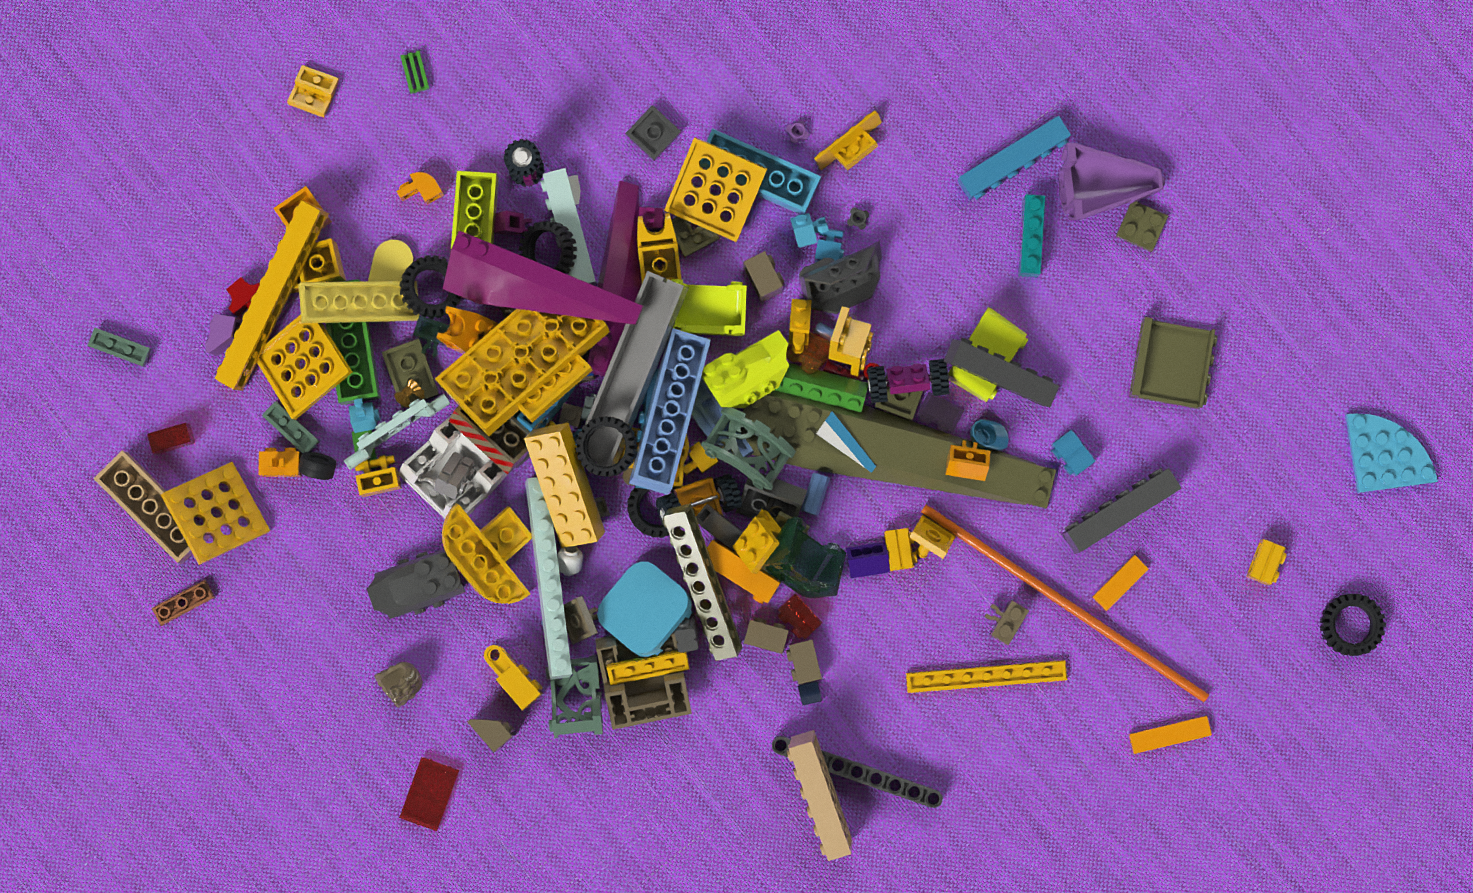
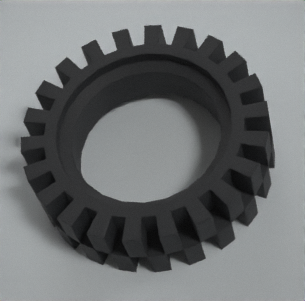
M430 255L424 258L420 257L411 263L402 274L400 295H403V303L406 302L408 304L406 307L409 310H414L413 314H420L421 318L429 317V319H434L437 317L438 319L447 315L445 312L446 306L455 308L461 301V296L449 292L444 302L431 305L423 302L415 292L414 282L420 272L434 270L445 277L448 266L446 258L439 259V256L436 255L430 257Z
M634 486L628 498L627 507L633 525L640 532L651 537L663 538L670 536L669 532L664 529V525H654L643 518L640 511V503L643 496L650 490L635 488ZM672 487V490L670 492L675 494L673 489L676 488Z
M1345 594L1334 598L1331 603L1326 605V610L1322 612L1323 618H1320V623H1322L1320 631H1323L1324 635L1322 637L1327 641L1326 644L1332 647L1335 652H1339L1342 655L1359 656L1369 653L1377 648L1376 645L1378 643H1381V637L1385 635V631H1383L1384 627H1386V623L1383 622L1385 616L1381 614L1380 611L1382 609L1376 605L1374 600H1370L1368 596H1362L1361 594ZM1348 606L1359 607L1368 615L1370 620L1369 634L1364 640L1356 644L1342 640L1335 628L1337 615Z

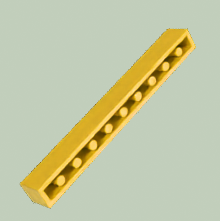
M301 200L300 204L296 206L295 214L286 227L283 239L277 245L274 257L269 261L267 272L260 280V286L251 299L248 311L243 315V321L234 334L232 344L227 348L225 358L217 368L215 379L233 390L243 391L329 215L328 212L309 202Z

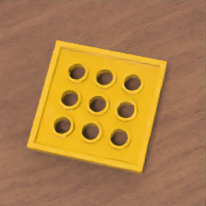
M694 137L664 211L737 242L768 169ZM702 158H707L710 161L708 169H703L700 166ZM720 166L728 168V176L722 177L719 175L718 169ZM737 175H745L747 178L746 184H738L736 181ZM695 176L702 178L703 185L701 187L693 185L692 180ZM713 184L720 186L721 193L719 195L712 194L710 188ZM731 192L739 195L737 203H732L729 200ZM690 194L695 197L694 205H688L685 202L686 195ZM709 202L713 205L712 213H706L703 210L704 203ZM727 210L731 213L732 218L730 221L722 219V211Z
M301 314L265 344L257 361V364L289 416L294 420L299 418L353 373L322 323H301ZM305 331H308L310 335L307 341L303 338ZM291 343L295 344V351L293 353L289 350ZM315 347H318L320 351L317 357L313 354ZM278 354L281 356V362L279 365H277L275 362L276 356ZM302 358L305 360V367L303 369L299 366ZM325 363H328L330 366L327 373L323 370ZM288 370L291 372V378L289 381H287L285 378L286 372ZM312 374L315 376V383L313 385L309 382ZM298 386L301 388L299 397L295 394V389Z
M233 462L161 494L199 565L270 532L266 521ZM219 484H226L229 489L228 492H222L219 489ZM203 491L209 492L211 499L205 500L201 493ZM184 500H192L194 503V507H186L184 505ZM235 501L238 504V509H231L228 502ZM211 509H218L221 516L218 518L214 517L211 514ZM194 517H201L203 525H196L193 520ZM238 519H246L248 525L246 527L240 526ZM221 526H227L230 529V534L224 535L221 532ZM203 535H211L213 538V542H205L203 539Z

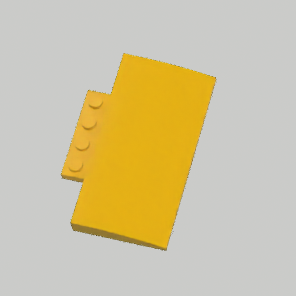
M516 309L438 375L435 380L468 416L490 436L519 410L533 423L593 370L581 356L610 331L603 320Z

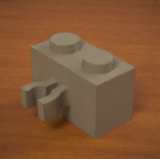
M1012 600L1008 602L1003 612L996 605L991 604L990 608L995 610V613L1000 616L999 618L990 616L987 613L984 616L988 620L996 621L989 635L1005 645L1010 644L1029 610Z

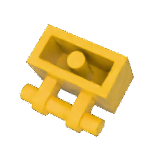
M382 455L377 459L363 461L355 467L356 471H364V474L355 476L360 496L367 497L402 489L400 477L397 474L398 469L395 467L388 468V464L395 463L394 455ZM381 466L382 470L371 472V468Z

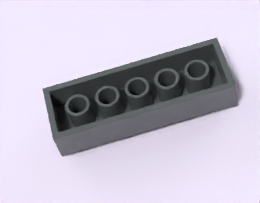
M1162 467L1148 475L1149 480L1146 481L1144 478L1132 485L1133 490L1129 491L1126 489L1115 496L1117 500L1114 502L1109 500L1098 507L1100 511L1095 512L1093 510L1081 517L1083 520L1081 523L1076 521L1065 527L1066 532L1062 535L1074 554L1087 549L1182 489L1170 469L1163 470Z

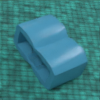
M1072 430L1051 445L1053 447L1051 452L1058 460L1060 458L1065 463L1063 467L1069 475L1073 474L1076 477L1096 462Z

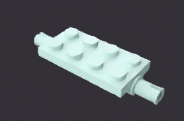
M443 394L431 403H426L424 399L413 401L409 404V409L404 412L402 410L398 411L392 416L393 419L388 423L384 421L375 427L376 431L369 434L367 432L359 437V442L356 443L359 447L358 451L343 461L349 470L353 469L363 461L371 458L373 448L419 418L434 416L450 404L449 400Z

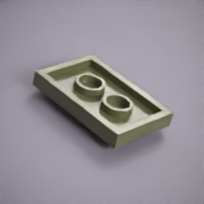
M420 339L382 352L396 392H401L408 385L409 379H413L424 390V400L440 395ZM415 394L409 397L410 403L417 399L422 400Z

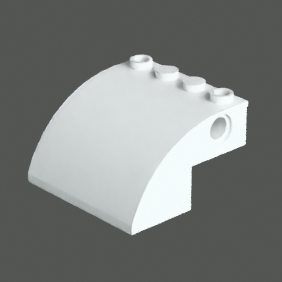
M450 417L433 431L429 441L409 457L397 473L444 519L456 503L469 516L507 476L500 467L449 422ZM454 452L474 460V469L476 470L473 479L466 482L467 487L464 493H459L456 499L438 493L434 489L437 476Z

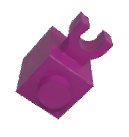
M639 207V216L643 217L647 230L660 231L665 221L663 208Z
M512 211L495 213L494 233L510 236L523 234L525 231H528L525 228V223H532V219H524L523 213Z

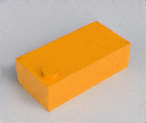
M716 538L707 547L716 572L753 594L752 598L761 604L766 602L768 604L782 582L780 578L762 567L757 574L752 573L735 550L733 551Z

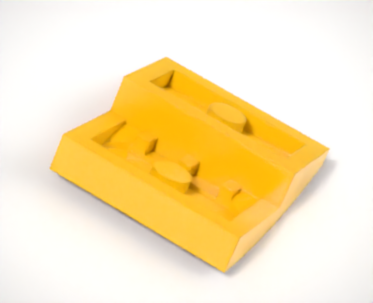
M302 65L295 79V85L287 100V104L324 118L333 99L339 78Z

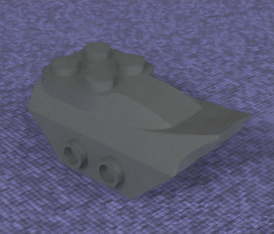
M880 241L838 260L824 258L804 267L799 274V279L805 300H812L811 309L838 314L842 306L851 308L871 299L880 280L879 262L882 257Z
M445 549L431 554L427 552L417 554V559L409 561L406 558L398 561L397 566L375 573L374 580L367 587L374 611L387 614L389 619L412 612L417 615L426 612V607L432 605L434 608L445 605L444 601L465 593L459 571L447 556Z

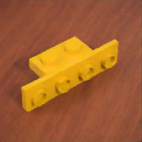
M874 110L866 115L862 121L851 127L843 136L836 139L825 150L819 152L814 158L818 168L823 170L837 159L849 170L876 149L878 144L868 133L882 123L877 111Z

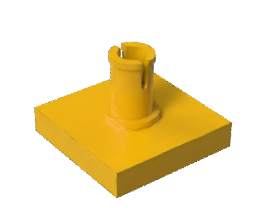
M924 515L920 517L909 538L920 544L915 551L919 557L926 558L931 551L942 559L947 554L956 537Z

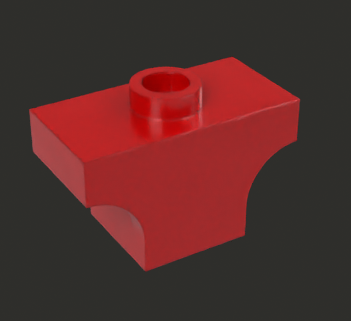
M240 277L226 289L232 298L231 305L228 308L234 315L238 316L247 308L249 309L251 299L257 292L260 283L251 285Z

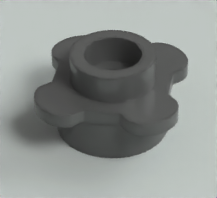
M855 207L852 208L847 224L851 227L857 226L861 230L866 227V219L869 217L868 211H862Z

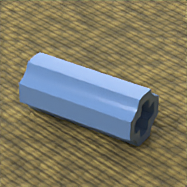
M817 473L812 474L801 511L814 516L819 515L830 481L829 477Z

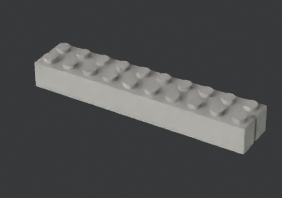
M647 271L635 303L644 306L636 325H625L585 425L590 420L607 416L622 420L632 429L689 289L688 287ZM601 427L590 436L588 452L592 460L597 462V464L604 467L612 466L618 463L625 446V440L617 429Z

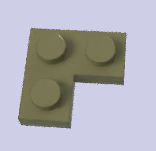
M678 216L671 219L677 244L685 258L720 240L718 234L703 227L693 230L687 220Z

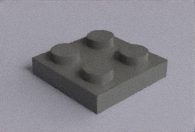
M652 105L625 134L655 161L681 134V131Z

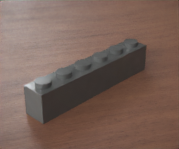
M965 338L960 340L952 339L944 362L1036 404L1051 407L1059 385L1053 383L1054 379L1045 375L1041 378L1037 376V371L1030 368L1024 370L1020 368L1021 364L1015 361H1004V356L997 353L991 355L988 353L989 349L979 345L976 348L971 345L972 341Z

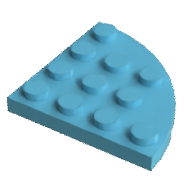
M1359 413L1345 415L1357 493L1438 482L1428 453L1421 443L1406 429L1395 422L1375 415Z

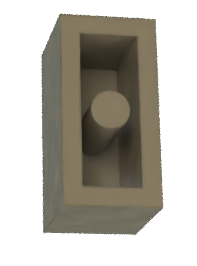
M755 617L754 621L750 620L744 644L782 654L789 631L785 630V625L774 623L773 626L767 625L766 620Z
M813 640L789 645V650H786L788 661L793 662L794 669L791 670L793 682L797 681L799 685L822 679Z

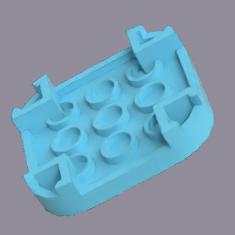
M638 562L633 564L605 596L598 607L597 616L600 624L636 655L643 658V656L658 655L663 651L661 646L685 617L690 618L692 602L689 593L654 564Z

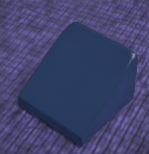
M817 681L798 686L802 706L822 701Z

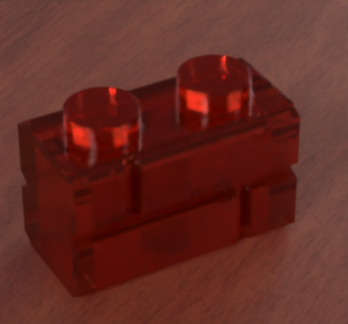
M182 423L147 434L152 453L157 455L185 447V445L195 444L192 428L188 423Z
M796 594L778 609L780 614L777 616L784 624L789 622L793 626L791 631L798 639L801 637L806 639L822 624L820 619Z

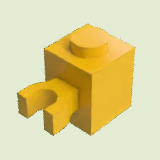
M697 442L689 448L691 452L688 455L692 461L684 466L683 472L687 476L698 468L703 474L719 462L717 458L713 459L707 456L705 449L701 446L700 442Z

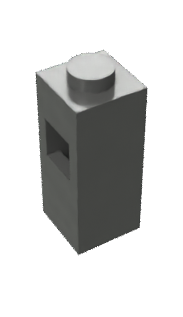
M706 504L696 516L697 522L734 551L733 545L743 532L722 514Z

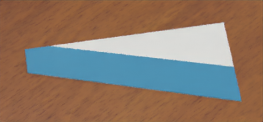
M831 412L816 434L872 473L876 465L836 415Z

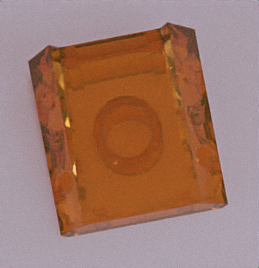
M809 332L808 345H804V351L796 354L792 351V344H789L786 358L791 362L798 361L802 363V369L808 374L818 372L829 358L830 341Z

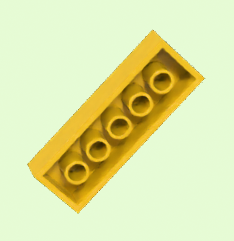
M569 423L532 429L524 440L561 548L598 542L605 533V529L584 467L577 457V446Z

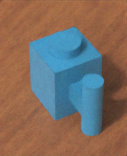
M828 229V232L819 233L820 236H826V240L818 239L814 262L824 258H833L834 260L843 258L844 249H841V243L834 242V238L842 239L843 231Z

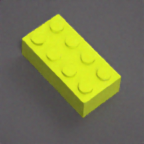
M457 171L451 249L459 231L494 244V222L499 179L497 173Z

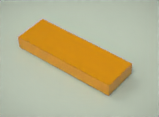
M1133 555L1092 598L1107 611L1148 568L1136 555Z

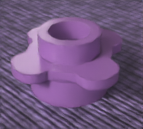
M803 121L787 126L786 131L790 134V141L792 143L808 138L809 133L805 130V123Z

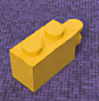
M792 299L788 344H792V351L796 354L804 351V345L808 346L812 300Z

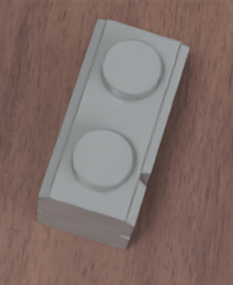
M454 452L436 478L435 491L445 494L452 499H456L459 493L463 494L467 487L466 482L468 480L471 481L476 472L474 460Z

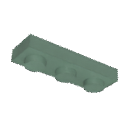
M94 328L87 345L142 367H145L152 350L149 347L98 328Z
M276 401L262 415L302 453L311 452L320 442L297 420L291 419L288 412Z

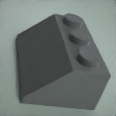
M748 477L741 495L742 504L740 508H737L736 513L753 519L763 509L768 511L772 518L776 520L781 511L797 520L807 490L775 479L773 482L772 490L766 488L759 489L753 485V481Z

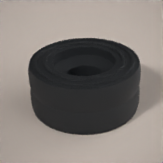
M304 452L300 458L298 471L314 479L329 480L334 476L336 460L321 453Z

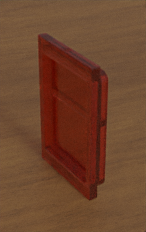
M421 757L399 818L415 823L418 826L438 831L459 770L435 762L432 759Z

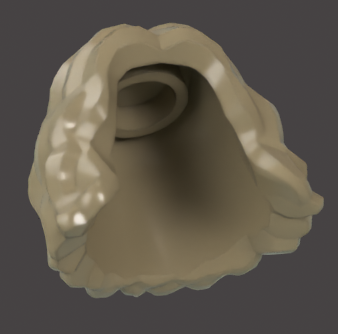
M399 662L374 675L378 686L382 687V690L397 708L404 706L408 700L413 699L423 684L419 671L408 662Z

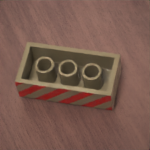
M460 406L453 411L449 422L507 475L529 455L524 438L530 431L513 416L488 436Z

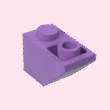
M214 314L210 322L209 338L206 340V353L219 356L231 346L234 334L239 329L243 320L232 316Z

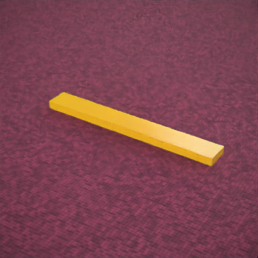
M1065 660L906 673L907 693L1067 680Z

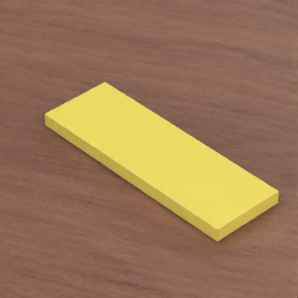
M401 281L299 283L301 323L419 321L420 314H413L414 310H409L406 307L408 304L406 302L403 303V295H400ZM415 281L414 288L418 296L417 281Z

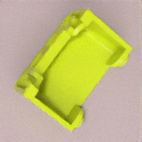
M671 279V281L689 288L674 323V329L696 335L745 336L747 286L743 285V282L733 281L731 285L708 286L687 285L681 279Z
M988 307L968 340L972 341V346L976 348L978 345L989 349V354H1000L1005 357L1004 361L1010 362L1018 349H1023L1029 339L1025 338L1027 334ZM952 366L948 372L949 381L984 402H987L988 399L993 400L998 392V389H996L997 385L955 366Z

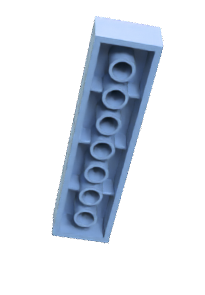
M672 328L662 355L629 484L666 495L672 490L710 339Z

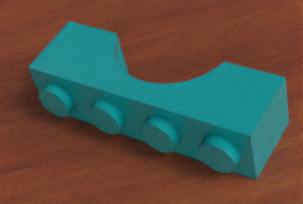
M1025 194L1023 198L1022 243L1018 276L1038 278L1041 274L1045 196Z

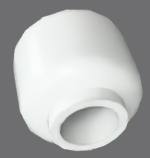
M576 546L561 548L557 554L559 571L566 576L579 573L582 568L583 553Z

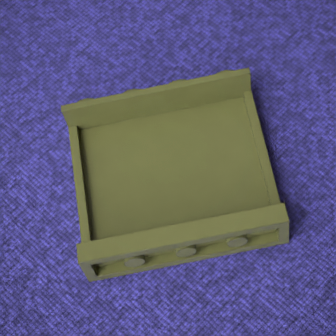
M1144 317L1141 321L1129 397L1200 409L1203 405H1206L1208 394L1205 393L1206 386H1209L1211 374H1208L1209 366H1212L1214 361V355L1211 354L1212 347H1215L1217 343L1215 329L1211 331L1154 321L1153 318Z

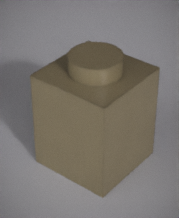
M563 403L559 423H569L570 427L580 429L583 408Z

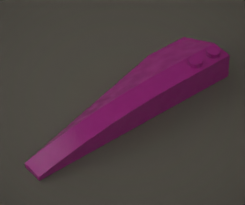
M619 181L598 287L635 302L642 286L637 247L639 187L635 184ZM603 320L610 332L583 356V359L592 367L593 371L590 373L605 377L626 325L625 323Z
M462 231L458 232L452 246L443 284L444 290L478 304L632 325L637 324L644 307Z

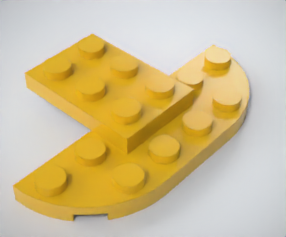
M456 503L444 520L442 542L447 556L479 595L495 603L511 604L521 601L530 595V592L506 564L507 560L532 539V534L514 511L507 506L485 527L479 530L462 507Z

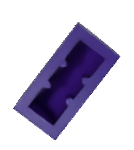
M885 542L846 548L850 578L890 572Z

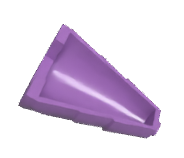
M1067 143L1063 149L1061 160H1064L1062 168H1059V193L1063 211L1065 214H1069V220H1083L1126 203H1134L1160 192L1165 185L1161 169L1130 158L1127 160L1078 143Z

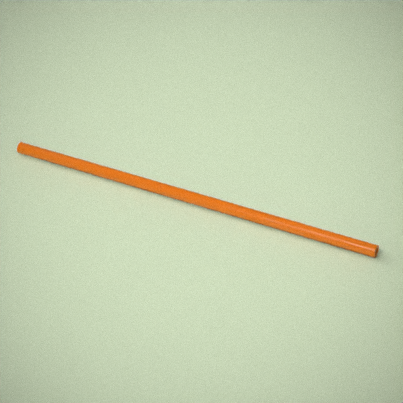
M926 504L921 513L1202 702L1207 700L1209 696L1207 692Z

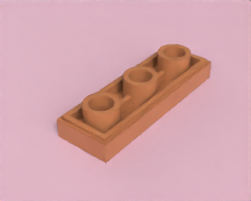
M204 580L153 607L152 610L160 626H163L214 599L215 596L207 580ZM184 599L186 604L182 607L180 602Z

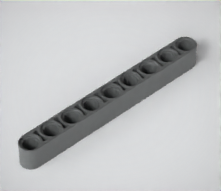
M784 736L774 738L771 745L773 751L788 758L787 750H789L788 744H790L791 739ZM780 739L786 742V748L783 751H778L775 748L776 741ZM821 750L830 773L931 808L939 807L942 803V794L933 788ZM837 759L843 762V768L839 771H835L832 768L833 761ZM855 766H859L862 769L861 776L857 778L851 774V770ZM873 773L881 775V781L878 784H873L870 780ZM894 779L900 782V788L896 791H892L889 787L890 782ZM912 786H917L919 789V794L916 797H910L908 793ZM931 793L938 795V801L935 804L928 802V796Z

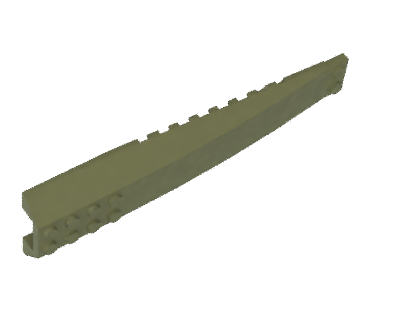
M774 390L753 404L743 408V413L746 414L745 417L747 419H751L752 422H755L756 419L771 428L770 433L774 434L777 438L781 436L794 448L796 453L793 458L789 457L785 464L809 470L1020 505L1029 504L1047 509L1056 473L1055 469L1039 466L1036 463L998 450L982 449L990 451V465L985 481L945 475L950 446H961L962 440L966 441V446L972 448V441L863 405L862 412H857ZM831 412L836 415L876 465L872 473L816 434ZM740 428L742 435L747 434V430ZM753 435L746 439L754 451L751 455L761 456L757 447L758 437ZM766 442L762 443L764 450L765 448H769V445ZM776 456V457L773 458L772 460H773V461H776L777 458H778V456Z

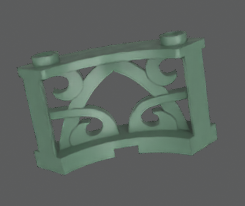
M723 407L721 411L722 416L706 441L701 443V446L705 449V454L710 458H718L737 468L749 477L757 488L772 490L773 482L788 458H793L796 451L781 436L777 438L774 434L770 433L771 428L757 419L755 422H752L751 419L745 417V413L731 407ZM729 422L728 432L723 431L727 423ZM740 428L747 430V434L743 435L736 434V432L741 433ZM756 435L758 437L757 447L761 456L743 457L736 439L744 440ZM719 436L728 437V439L719 441V443L724 444V448L714 445ZM766 442L769 445V448H765L764 450L762 443ZM778 456L775 463H773L772 459ZM765 462H767L771 468L766 477L761 475L759 472V469H763L766 473L767 465Z
M592 655L587 658L570 659L573 676L571 678L550 680L552 720H549V730L554 733V738H558L562 734L594 731L595 735L603 734L601 692H597V689H600L597 655ZM589 665L578 672L574 668V666ZM546 667V678L550 679L549 669ZM582 680L583 685L586 682H588L590 685L588 688L584 689L581 687L579 681ZM556 685L558 687H561V690L559 691L558 695ZM574 685H576L581 694L592 697V699L582 703L577 712L571 710L563 702ZM558 707H559V709L563 712V713H561V714H559V715H558ZM585 708L591 709L590 712L584 711V715H582V712Z

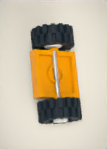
M730 474L714 479L708 477L673 489L675 494L670 493L657 498V513H659L662 525H664L663 515L669 508L686 504L692 505L695 516L698 515L706 504L710 505L720 514H722V510L726 513L741 507L742 498L739 494L740 490H738V485Z

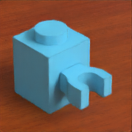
M809 213L790 218L798 248L818 243L815 233L829 231L825 217H821L813 222Z
M362 398L355 399V405L349 406L350 422L354 432L374 430L378 425L377 421L381 420L379 409H375L373 402L363 403Z

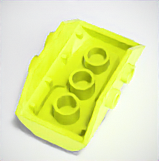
M777 330L736 354L726 353L704 366L701 378L721 407L746 408L779 387L789 367V363L786 360L789 344L781 332Z

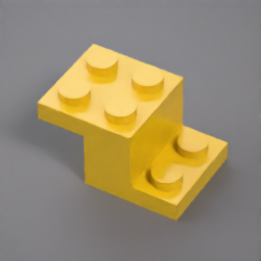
M842 306L830 340L828 359L851 365L850 374L858 376L860 370L865 368L867 353H870L874 335L871 332L872 324L852 319L849 316L850 308Z
M762 509L733 545V549L752 573L757 574L786 537V534L769 512Z

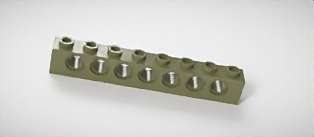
M686 504L669 508L663 515V524L668 529L670 543L675 548L676 559L683 570V579L688 584L690 598L695 603L696 615L703 625V634L707 636L710 653L714 655L715 661L737 657L743 647L692 505Z

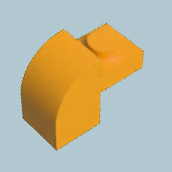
M424 172L410 174L413 182L402 184L399 186V190L396 191L402 202L420 192L427 205L444 196L436 180Z

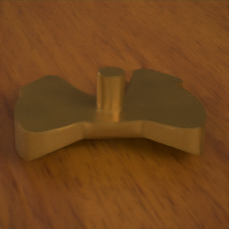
M409 379L408 385L401 392L394 393V397L399 404L409 407V404H411L409 397L415 394L424 399V390L421 389L418 382Z

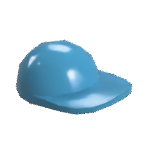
M979 420L970 429L972 443L977 442V447L981 449L1003 450L1008 446L1007 431L997 422Z

